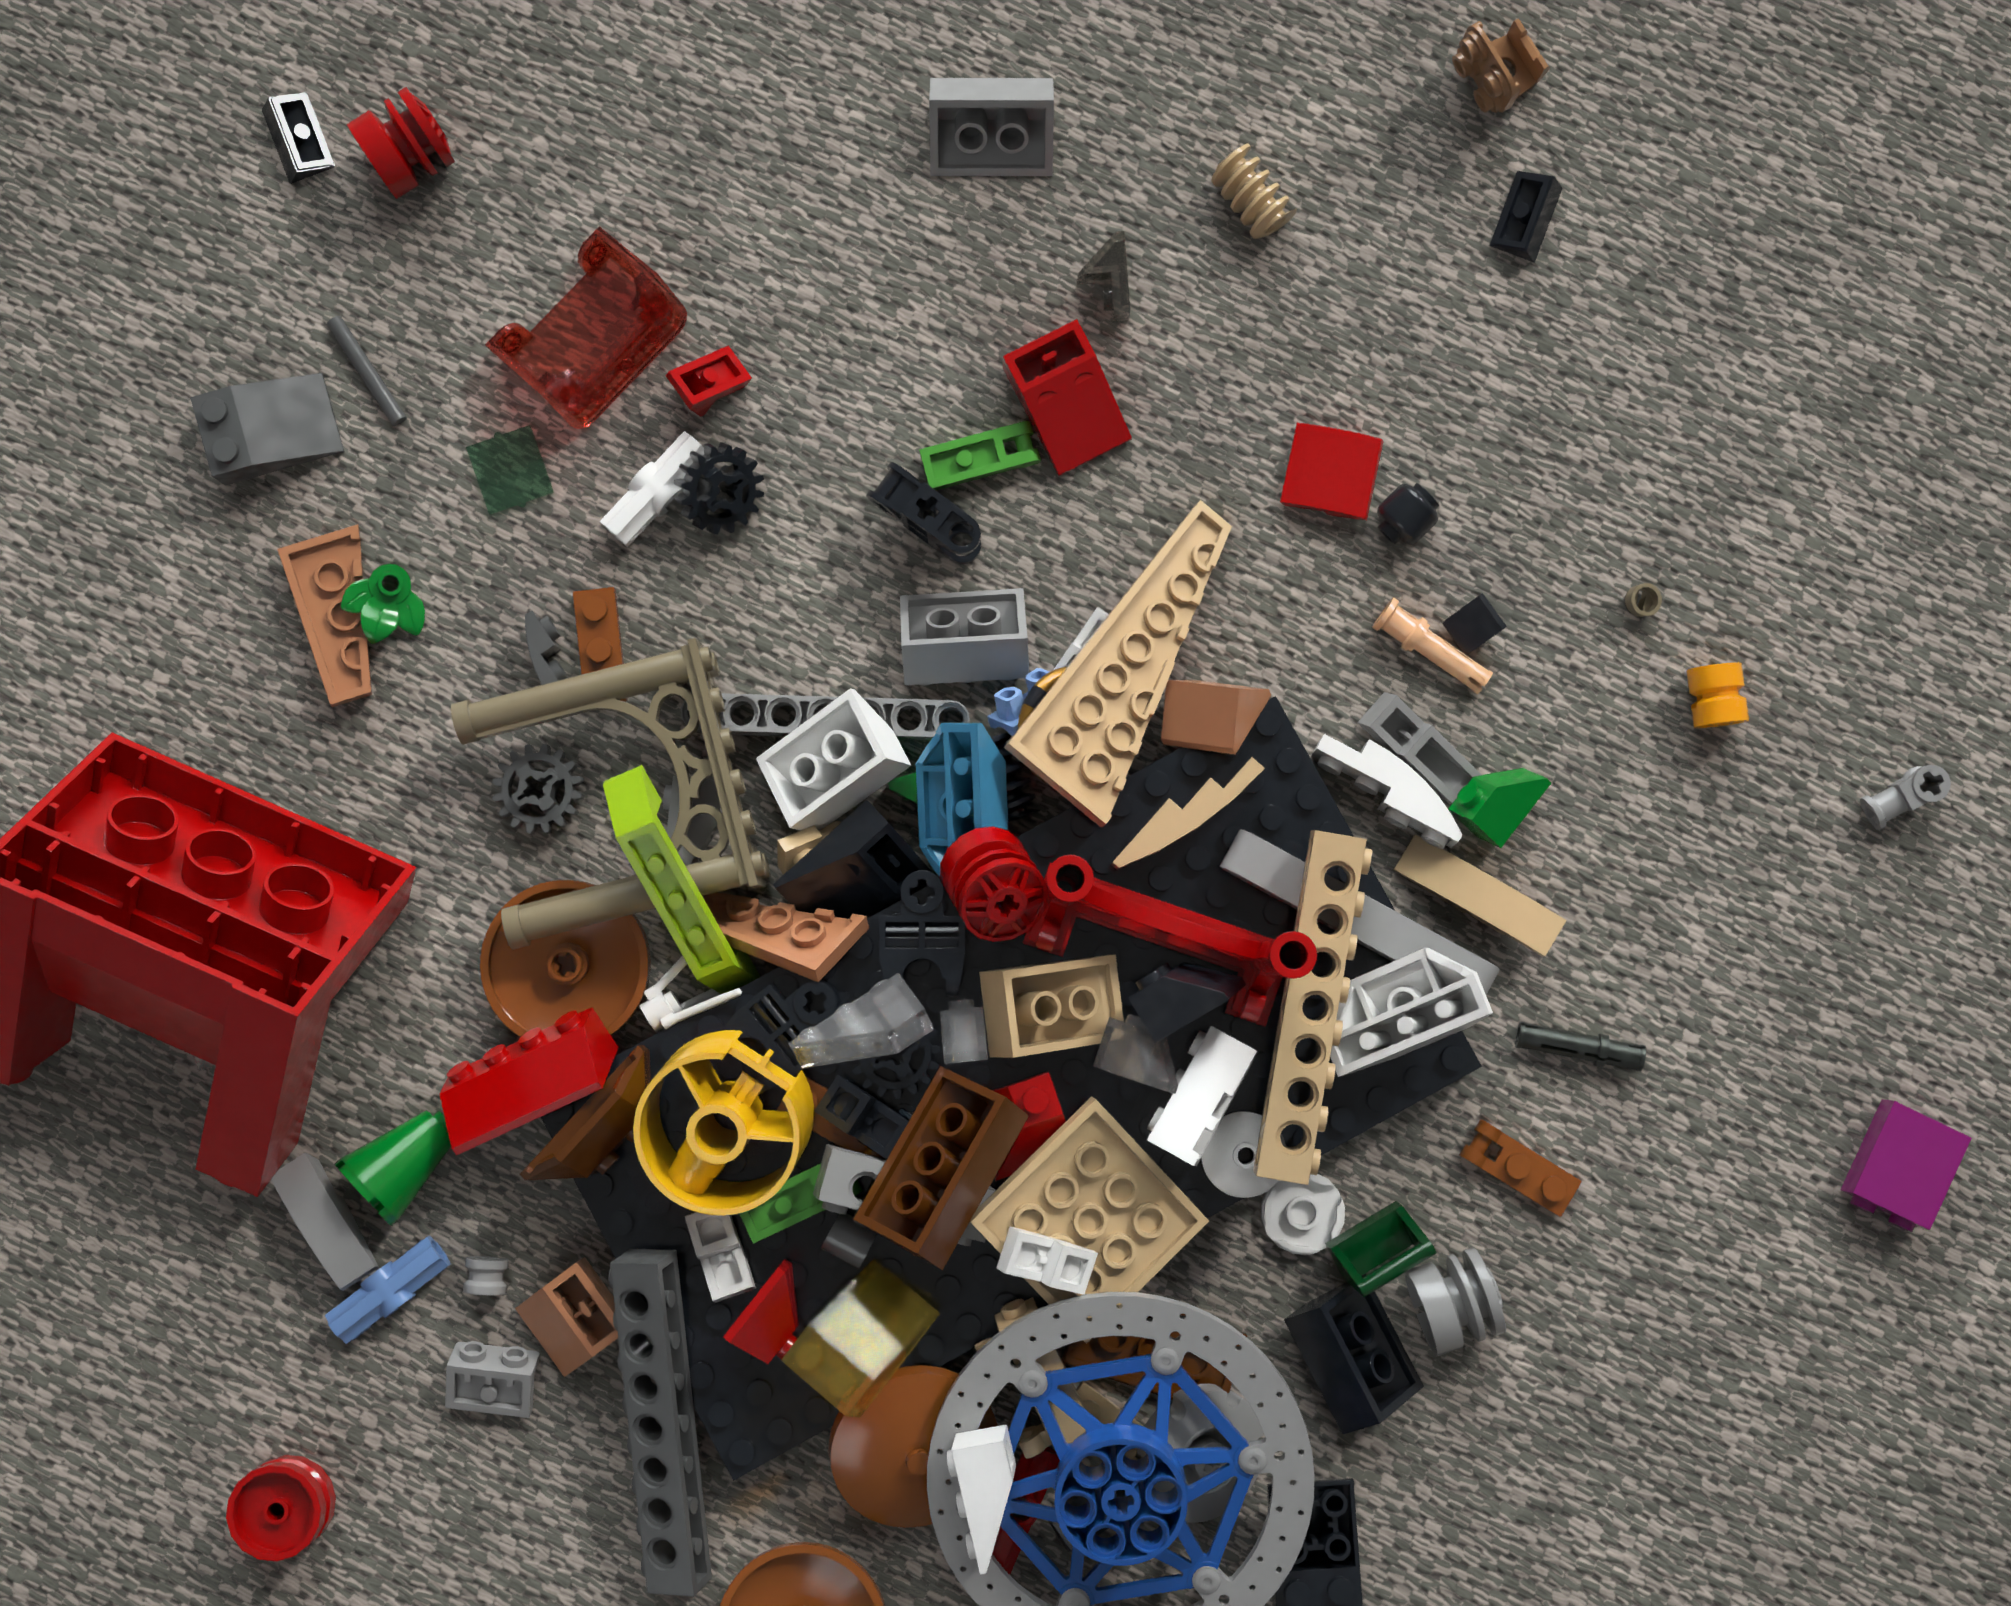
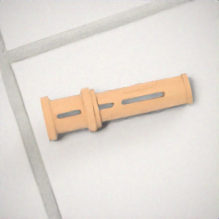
M1393 597L1383 609L1372 628L1376 631L1382 629L1401 642L1403 650L1410 652L1416 650L1472 689L1474 693L1479 694L1482 686L1485 687L1493 672L1485 669L1429 630L1430 624L1427 623L1428 620L1423 617L1417 619L1398 605L1399 600Z

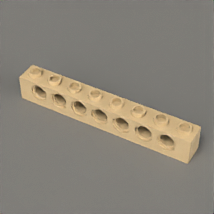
M1317 830L1310 832L1294 931L1307 935L1314 942L1317 953H1328L1332 959V968L1324 976H1315L1310 971L1301 978L1285 979L1253 1172L1259 1177L1308 1185L1310 1174H1318L1321 1150L1315 1149L1317 1131H1325L1328 1118V1107L1322 1106L1324 1089H1332L1336 1065L1329 1063L1332 1046H1339L1343 1028V1021L1336 1020L1339 1003L1346 1004L1350 978L1344 977L1346 960L1353 961L1357 947V935L1351 934L1353 918L1361 917L1365 893L1358 891L1361 874L1368 875L1372 857V849L1365 848L1367 839ZM1332 866L1341 867L1347 876L1345 886L1338 891L1330 890L1324 881L1326 871ZM1325 909H1333L1339 916L1338 928L1329 934L1323 933L1317 925L1318 915ZM1311 995H1320L1325 1002L1323 1014L1316 1019L1307 1018L1302 1010L1303 1002ZM1304 1038H1312L1318 1046L1316 1056L1307 1062L1298 1060L1295 1054L1297 1043ZM1298 1081L1307 1082L1311 1090L1308 1100L1302 1104L1291 1103L1288 1099L1290 1086ZM1292 1124L1301 1126L1303 1129L1302 1141L1294 1147L1284 1146L1280 1139L1282 1130Z

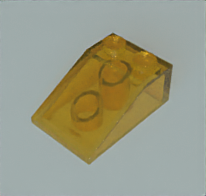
M873 1259L806 1327L781 1361L845 1416L861 1418L940 1313L880 1262Z

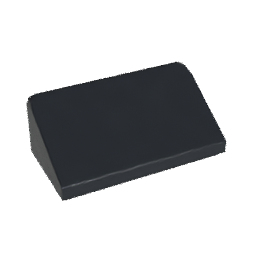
M307 92L268 97L262 108V113L289 183L292 184L334 168V162Z
M1517 171L1489 246L1535 263L1562 191V187L1555 176Z

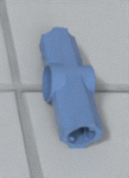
M431 1236L422 1239L395 1262L392 1263L390 1261L371 1274L360 1284V1289L325 1315L328 1326L345 1344L355 1340L383 1316L387 1318L397 1311L398 1307L414 1298L416 1296L415 1292L450 1266L451 1263L447 1255Z

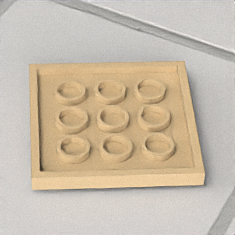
M1092 1096L977 1208L970 1220V1223L1000 1254L1010 1226L1097 1252L1098 1255L1085 1294L1139 1292L1209 1222L1203 1213ZM1024 1278L1048 1304L1082 1295L1052 1288L1040 1281ZM1092 1338L1083 1341L1087 1344Z

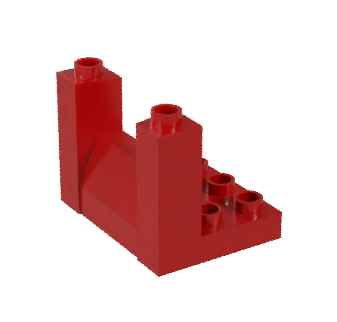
M111 732L0 838V1084L9 1086L26 1080L33 1073L34 1067L71 1041L77 1003L216 1065L195 1169L215 1178L224 1185L236 1187L258 1197L298 1144L330 1002L407 905L417 867Z

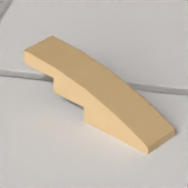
M1251 757L1224 788L1210 778L1183 809L1169 798L1111 865L1118 870L1159 852L1191 833L1234 800L1265 768Z
M1417 835L1413 836L1393 869L1459 911L1471 915L1498 933L1511 937L1542 957L1546 956L1567 921L1493 876L1444 849L1430 845Z

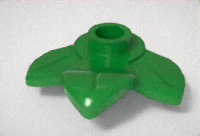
M383 564L372 572L369 579L353 582L345 590L342 598L341 609L343 611L361 613V627L365 637L371 644H376L387 638L397 626L415 636H418L423 628L425 621L423 602L411 591V579L408 573L396 564ZM386 577H393L398 582V588L395 591H387L382 586V580Z

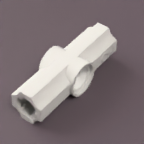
M685 431L678 436L655 463L651 461L638 471L628 486L629 491L600 520L601 524L626 547L634 542L656 516L661 517L668 512L666 507L675 496L683 493V489L675 485L674 480L684 479L686 473L679 466L681 463L688 466L693 463L690 452L695 451L704 455V447Z

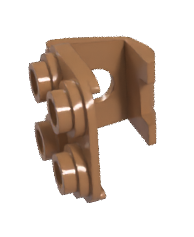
M1519 18L1513 21L1507 35L1490 41L1483 31L1482 22L1474 23L1467 28L1463 39L1459 43L1460 48L1457 49V54L1452 57L1457 73L1462 78L1470 76L1476 82L1478 89L1473 93L1479 108L1485 113L1489 110L1495 113H1502L1511 108L1515 100L1536 85L1550 69L1544 57L1540 55L1535 44L1527 35L1528 32ZM1502 59H1506L1514 65L1515 75L1513 77Z

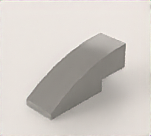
M1384 692L1357 722L1381 746L1409 765L1428 783L1437 795L1450 805L1457 798L1459 791L1469 783L1473 776L1482 775L1432 725L1424 723L1397 695Z
M303 1153L275 1173L271 1181L308 1245L340 1290L344 1291L379 1268L344 1199L336 1194L319 1159Z

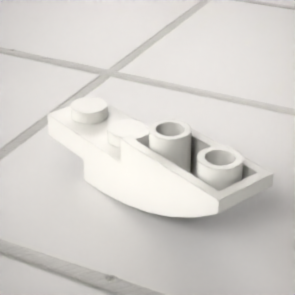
M1326 734L1319 740L1312 753L1313 757L1319 759L1318 766L1334 775H1340L1343 772L1356 779L1354 784L1367 793L1377 795L1379 791L1384 794L1377 809L1386 813L1384 816L1386 821L1402 829L1410 826L1423 833L1421 838L1425 842L1440 849H1444L1445 845L1452 848L1459 842L1462 833L1440 797L1421 776L1393 753L1370 739L1365 743L1361 752L1344 745Z

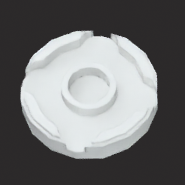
M1310 1174L1308 1185L1279 1180L1268 1190L1261 1202V1220L1266 1234L1278 1247L1292 1254L1311 1255L1325 1249V1243L1340 1234L1345 1220V1205L1339 1191L1328 1178L1319 1174Z

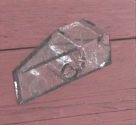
M897 973L889 979L876 983L869 992L852 1003L842 1005L832 1016L815 1027L803 1030L788 1045L798 1064L803 1069L897 1054L933 1031L934 1028L925 1008L901 975Z

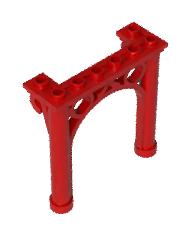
M1064 855L1049 864L1044 878L1048 889L1047 906L1040 920L1026 932L1023 940L1025 945L1063 957L1076 917L1227 968L1238 972L1237 976L1242 977L1246 985L1228 1000L1224 1013L1266 1027L1282 977L1289 979L1301 978L1314 968L1317 960V950L1314 942L1301 932H1286L1272 939L1094 878L1092 868L1088 862L1076 855ZM1058 883H1068L1071 887V892L1063 891L1058 886Z

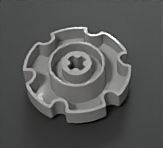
M1197 1384L1248 1442L1258 1440L1263 1436L1264 1432L1260 1422L1245 1399L1233 1391L1227 1394L1226 1391L1215 1384ZM1182 1389L1173 1394L1168 1428V1443L1173 1449L1231 1446ZM1157 1409L1148 1419L1145 1425L1146 1428L1155 1429ZM1137 1449V1454L1143 1458L1146 1452ZM1227 1463L1184 1465L1183 1469L1187 1485L1195 1483ZM1258 1474L1253 1476L1247 1493L1253 1486ZM1233 1476L1189 1502L1187 1504L1185 1521L1191 1523L1204 1522L1223 1515L1237 1477ZM1161 1481L1153 1487L1160 1492H1167L1175 1485L1168 1481Z

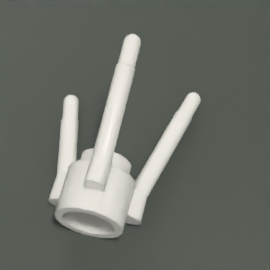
M682 955L655 985L644 991L648 1000L642 1003L640 1008L654 1031L658 1033L664 1029L667 1030L680 1021L741 996V989L737 988L721 995L717 991L710 989L680 1004L672 991L664 994L662 990L687 965Z

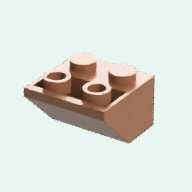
M585 1257L570 1266L515 1308L564 1377L618 1339V1331H616L613 1324L615 1311L614 1297Z

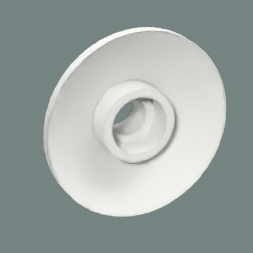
M1234 1112L1225 1115L1201 1157L1203 1169L1208 1179L1215 1187L1228 1195L1240 1198L1255 1197L1267 1192L1279 1181L1256 1176L1253 1172L1262 1116L1253 1112ZM1281 1134V1136H1280L1281 1143H1282L1284 1146H1286L1285 1141H1284V1138H1283V1136H1282V1134ZM1244 1147H1248L1253 1151V1159L1247 1164H1243L1238 1160V1152Z

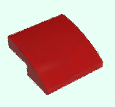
M1297 422L1280 502L1285 506L1324 511L1327 515L1367 521L1384 441L1381 438L1352 431Z

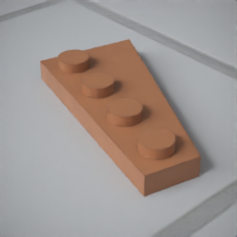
M718 892L704 897L705 902L732 948L816 982H819L869 929L867 917L864 915L852 914L850 919L835 917L832 910L817 908L815 913L796 911L794 904L779 902L778 905L764 906L760 905L759 900L756 898Z

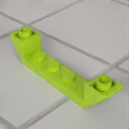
M640 765L605 780L603 788L615 838L696 980L723 994L759 978L760 975L749 955L732 948L660 822L657 813L662 800L644 767Z

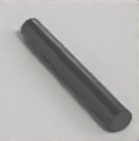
M336 316L327 322L328 328L392 426L395 427L407 419L406 415L342 317Z

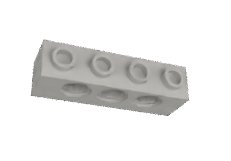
M826 1144L813 1195L818 1200L823 1201L821 1208L845 1215L848 1208L858 1210L865 1197L854 1196L852 1187L855 1180L861 1176H870L874 1183L887 1159ZM989 1186L979 1206L996 1191L994 1188ZM970 1222L958 1244L964 1246H971L972 1240L985 1243L986 1238Z

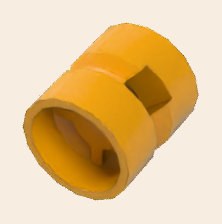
M1742 663L1713 664L1691 668L1686 671L1689 693L1697 697V701L1691 705L1694 728L1728 726L1749 721L1747 700L1739 695L1738 692L1745 686Z

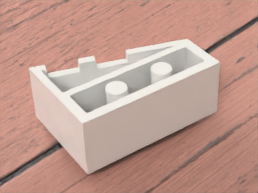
M1212 1026L1207 1034L1199 1031L1188 1052L1194 1056L1186 1071L1179 1068L1168 1088V1091L1173 1095L1165 1109L1160 1106L1158 1107L1147 1127L1148 1130L1152 1131L1147 1139L1149 1142L1193 1166L1198 1165L1258 1053L1255 1049Z

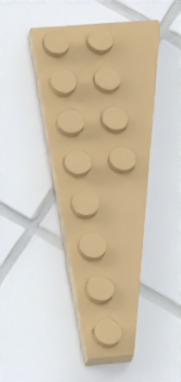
M1201 500L1187 514L1004 747L1100 827L1106 825L1112 817L1111 812L1119 793L1124 788L1127 780L1126 776L1134 757L1139 752L1147 725L1156 711L1175 665L1174 661L1179 648L1188 634L1189 624L1197 606L1200 605L1211 571L1217 564L1232 528L1228 522Z

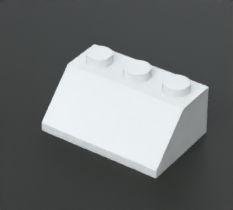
M851 688L756 758L789 828L800 831L814 825L818 830H822L911 766L894 731L857 691Z

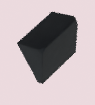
M1483 593L1443 622L1444 627L1465 655L1471 653L1507 627Z

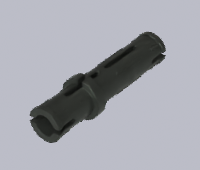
M1521 1021L1518 1024L1515 1048L1593 1062V1066L1602 1068L1606 1064L1641 1072L1644 1067L1646 1045L1609 1039V1035L1598 1034L1596 1037L1537 1026Z

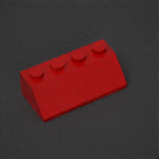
M593 1007L577 1013L576 1010L567 1012L558 1018L554 1025L543 1030L540 1027L533 1028L523 1034L518 1042L507 1047L504 1044L497 1045L487 1051L481 1059L471 1064L469 1061H463L448 1071L447 1079L439 1095L451 1148L456 1156L603 1089L618 1046Z

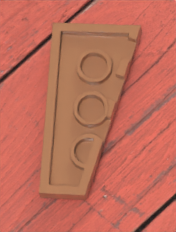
M357 524L277 549L331 707L372 695L369 645L361 627V613H349L341 609L345 590L353 582L363 580L359 525Z

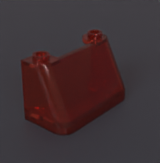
M600 226L582 243L578 252L579 266L586 274L530 332L519 323H510L500 328L485 344L507 368L575 429H583L591 425L681 332L687 321L685 307L659 274Z

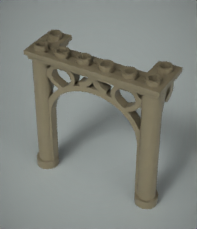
M696 637L687 639L688 645L681 646V649L474 703H471L470 700L451 704L453 725L462 745L595 710L617 711L634 717L646 725L658 737L674 765L679 785V812L671 841L677 852L683 846L691 855L702 859L701 862L685 865L701 895L705 896L740 886L757 890L767 888L765 878L771 877L768 860L765 853L757 851V848L752 846L750 836L756 834L754 820L750 809L743 811L739 796L746 793L744 780L740 769L733 770L729 754L736 752L730 728H722L719 713L725 712V706L720 688L716 687L714 677L720 676L715 653L710 651L709 646L704 647ZM690 682L692 694L679 685ZM659 690L652 698L648 713L632 704L620 701L621 699ZM671 696L683 697L687 703L690 715L686 727L679 731L668 730L658 722L662 703ZM700 724L709 759L694 757L690 754L687 746L683 745L679 748L674 740L683 741L690 738L697 731ZM687 765L697 770L691 777V780ZM711 776L714 777L722 812L707 804L696 805L692 808V799H700L701 786ZM701 814L712 815L717 822L720 838L716 846L710 850L698 849L687 836L692 821ZM730 841L732 854L721 856L727 849ZM635 874L623 879L523 905L518 904L503 908L501 910V919L507 942L510 948L514 950L529 946L532 940L655 909V906Z

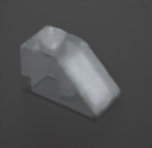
M974 999L949 1001V1010L940 1011L944 1064L988 1060L983 1007H974Z
M1128 1014L1126 1022L1109 1017L1093 1066L1176 1094L1178 1083L1167 1037L1155 1043L1139 1017Z

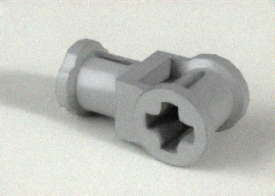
M1937 765L1913 767L1906 771L1901 779L1888 785V788L1872 797L1865 795L1860 798L1861 808L1869 822L1876 830L1880 831L1886 827L1887 821L1906 811H1913L1927 802L1942 800L1950 790L1951 780L1949 774ZM1924 777H1929L1931 781L1926 787L1927 791H1922L1920 785L1925 782Z

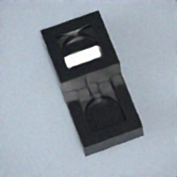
M840 1075L836 1076L814 1110L843 1132L855 1137L885 1159H888L909 1122L908 1119Z

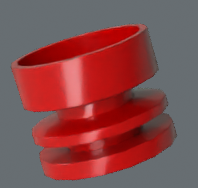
M407 87L398 91V94L408 108L399 114L389 98L383 101L391 120L383 124L373 112L368 110L346 124L395 199H398L419 185L412 166L420 163L432 176L438 173L428 158L434 152L438 153L446 167L455 163L451 155L448 138L425 103L410 93Z
M993 826L976 828L961 835L947 848L940 863V880L965 926L975 936L992 942L1012 940L1028 932L1040 920L1047 906L1048 889L1042 874L1036 868L1034 862L1030 860L1020 840L1012 833Z

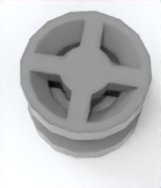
M485 1256L466 1257L465 1267L469 1270V1276L463 1285V1292L474 1295L506 1294L507 1285L503 1281V1272L508 1268L509 1259Z

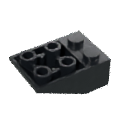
M866 800L779 878L773 886L790 904L795 905L797 911L815 913L816 909L820 908L834 911L835 917L850 919L852 914L865 916L900 901L901 886L909 874L919 870L932 871L886 819Z
M1353 1478L1314 1481V1501L1311 1519L1303 1546L1293 1568L1280 1588L1272 1596V1606H1363ZM1267 1484L1268 1510L1272 1492V1484Z

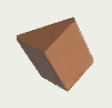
M1168 680L1161 731L1163 745L1236 755L1270 699V690L1198 680Z

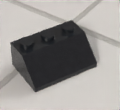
M1346 1282L1309 1301L1284 1319L1342 1434L1382 1423L1424 1387L1375 1291L1366 1297H1362Z

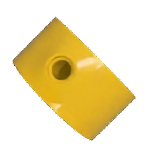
M738 1030L707 1033L694 1038L679 1048L645 1088L634 1116L633 1135L635 1149L640 1164L650 1181L671 1201L686 1209L702 1214L722 1216L739 1214L754 1209L772 1198L786 1183L811 1137L814 1124L813 1096L803 1071L800 1070L798 1075L793 1077L770 1061L774 1054L773 1050L769 1049L764 1056H761L738 1041L742 1034V1031ZM729 1053L786 1090L787 1092L782 1100L788 1112L763 1110L759 1093L764 1085L743 1071L736 1081L721 1083L709 1059L723 1060L726 1054ZM676 1068L680 1070L698 1104V1108L689 1119L686 1127V1138L677 1153L665 1135L661 1123L659 1105L662 1085L666 1075ZM713 1113H720L729 1117L734 1122L737 1130H729L722 1127L716 1121ZM750 1139L793 1143L790 1159L781 1168L765 1177L744 1182H729L715 1179L719 1176L726 1163L734 1160L744 1150Z

